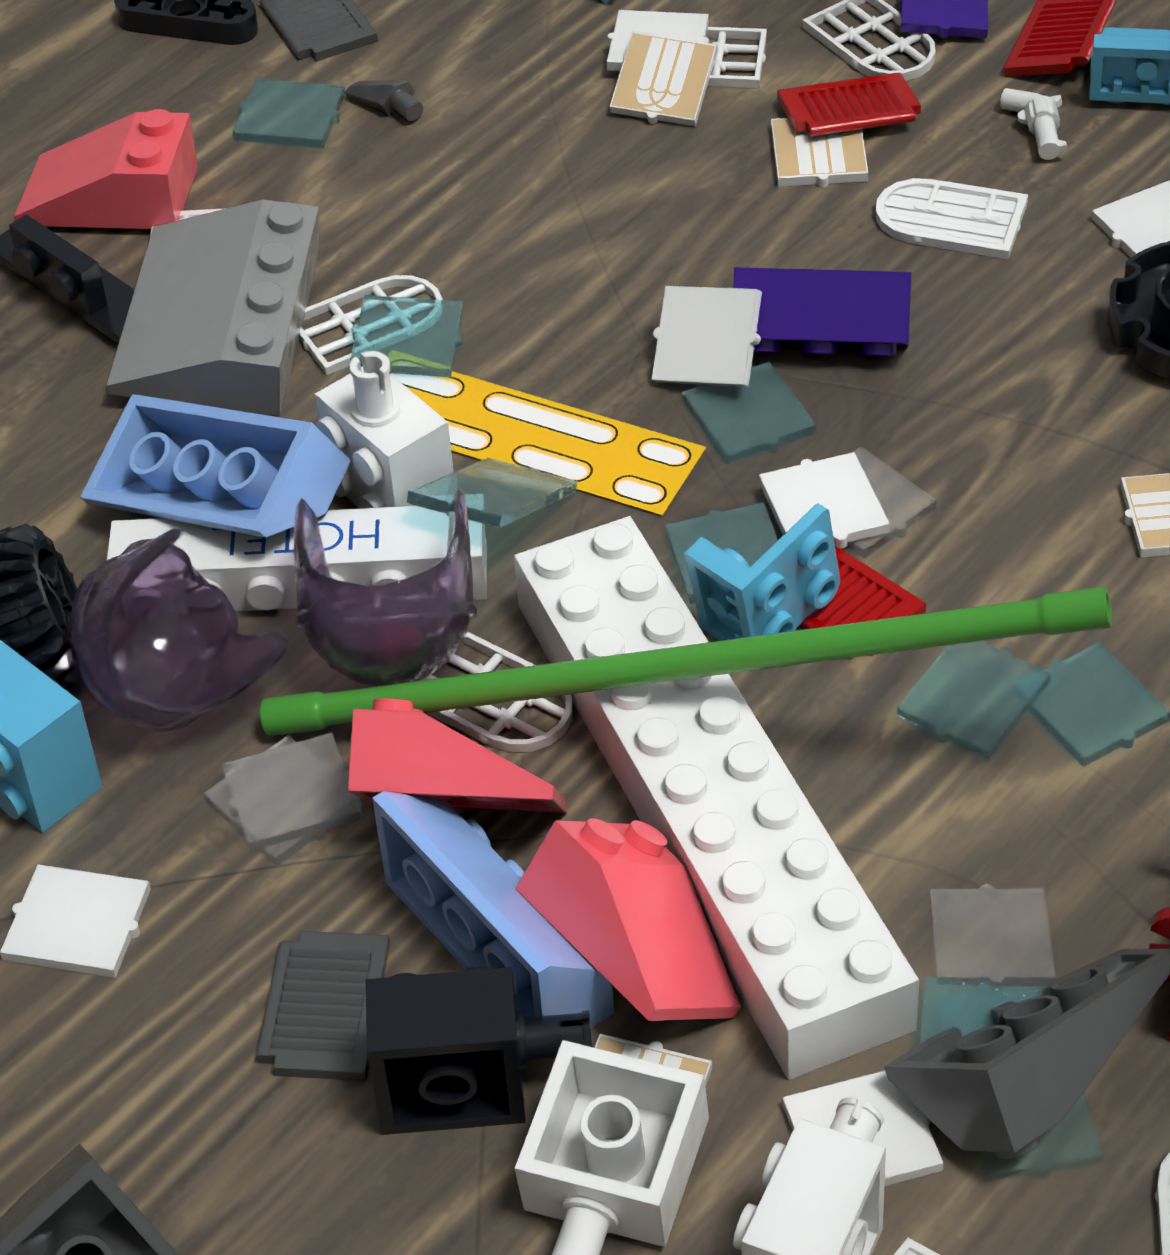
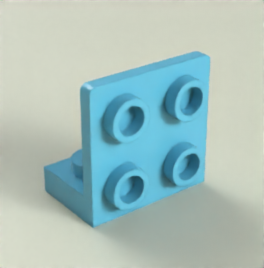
M1104 27L1102 34H1094L1090 65L1089 100L1107 101L1110 103H1160L1170 106V30Z
M819 503L815 504L751 567L736 551L730 548L722 550L702 536L684 552L701 629L719 641L796 631V628L816 608L825 607L833 599L840 585L830 512Z

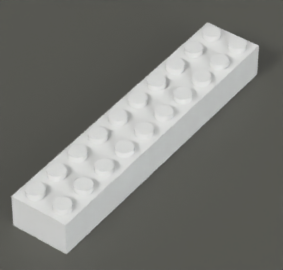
M631 516L514 555L519 608L550 663L709 642ZM729 674L571 694L575 707L640 821L660 831L667 839L665 847L686 866L728 975L788 1080L917 1031L919 979Z

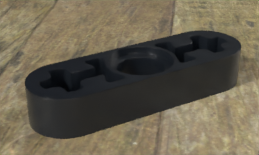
M114 0L118 23L121 28L130 32L226 45H239L252 40L257 35L259 29L255 5L251 0ZM184 13H194L187 16H178Z

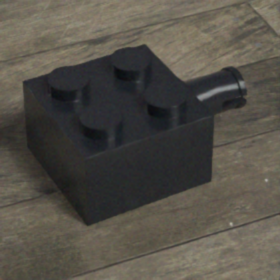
M472 967L459 972L423 975L400 973L387 978L366 979L367 1055L382 1135L526 1123L523 1068H528V1061L556 1058L562 1040L592 1047L589 1010L582 1011V1013L524 1017V1010L517 1011L512 967L495 969Z

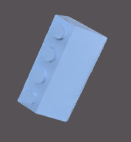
M132 394L80 498L87 504L267 538L326 514L351 460L312 422Z
M383 791L372 797L386 884L465 970L472 967H485L489 969L512 967L517 1011L524 1010V1017L582 1013V1011L589 1010L590 1026L593 1028L614 1014L612 984L515 889L524 875V871L511 859L505 862L491 848L485 831L474 819L469 818L465 821L445 800Z

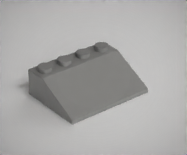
M262 199L154 226L107 381V394L126 397L137 394L224 409L280 416L319 258V206Z

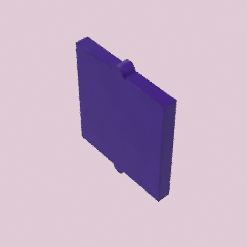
M901 0V32L937 34L942 38L949 36L987 38L988 0Z

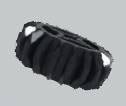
M26 523L15 528L12 526L0 530V640L65 690L76 687L77 682L89 678V674L94 672L96 648L92 642L94 632L89 625V613L84 607L81 598L82 593L77 589L73 580V573L69 572L66 567L63 554L55 550L53 541L45 536L36 526L31 527Z

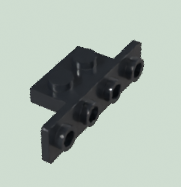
M27 214L11 223L9 230L0 235V263L119 344L135 289L100 267L96 260Z

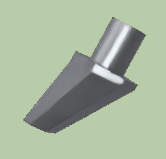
M407 80L358 81L350 85L345 91L349 99L384 112L388 116L399 112L409 121H415L423 112V105L413 97L415 91Z

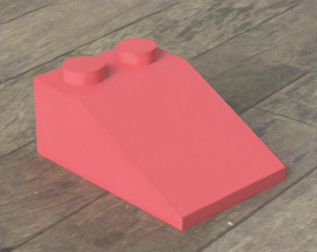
M163 109L135 112L40 154L14 215V220L16 221L27 214L43 226L151 229L152 226L178 221L198 169L190 113H170Z
M379 698L373 699L372 710L353 709L348 791L370 805H373L372 797L383 791L445 800L453 808L567 813L568 800L553 785L424 714L423 710L413 709L414 702Z
M590 818L587 822L555 820L515 889L648 1021L735 1018L741 1005L687 868L665 847L667 844L665 836L651 825L637 820L632 821L630 824L606 823L595 818Z

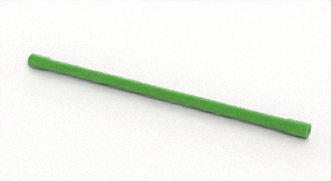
M1107 586L1049 593L1037 599L339 692L323 693L314 691L264 698L261 702L260 719L267 736L323 730L330 725L352 723L353 709L372 710L373 699L379 698L409 700L414 702L413 709L430 713L1039 633L1059 635L1112 628V609Z

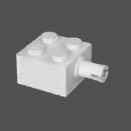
M376 351L360 353L363 363L362 367L360 360L355 356L349 364L350 374L315 393L319 418L315 426L351 460L335 493L337 496H346L359 509L457 504L448 422L389 373L390 361L386 355Z
M562 1040L514 1168L524 1210L564 1220L552 1255H600L607 1233L666 1247L709 1120L704 1075Z
M847 1097L840 1100L830 1128L799 1118L787 1145L776 1142L773 1146L762 1178V1185L767 1188L758 1206L750 1203L745 1206L735 1230L733 1247L741 1250L742 1255H872L883 1230L886 1147L872 1143L884 1121L883 1115L878 1108L865 1101L858 1118L855 1119L852 1115L858 1104V1098Z

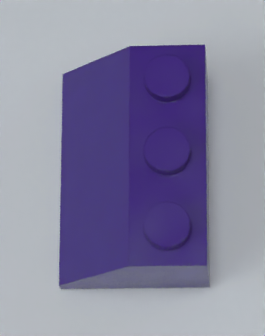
M734 267L733 288L758 289L762 291L756 331L760 335L761 340L759 344L754 345L753 353H779L780 342L803 343V354L838 355V344L861 345V355L895 357L897 346H909L911 272Z

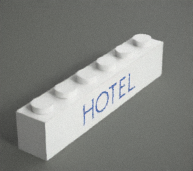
M464 503L327 510L326 514L267 538L165 518L114 520L111 522L105 576L115 617L487 599V542L483 504Z

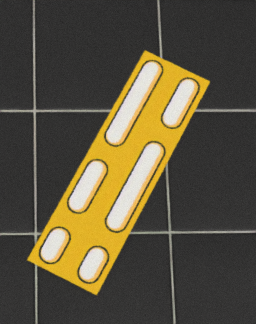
M392 353L389 357V373L448 422L451 451L663 516L707 448Z

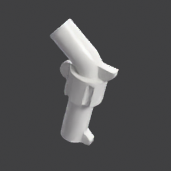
M1005 88L1000 99L1001 109L1019 112L1017 115L1018 121L1022 124H1027L1029 131L1033 135L1035 134L1038 153L1042 159L1051 160L1056 158L1061 152L1068 151L1066 141L1058 140L1057 129L1060 126L1058 107L1062 105L1061 95L1048 97L1016 89Z

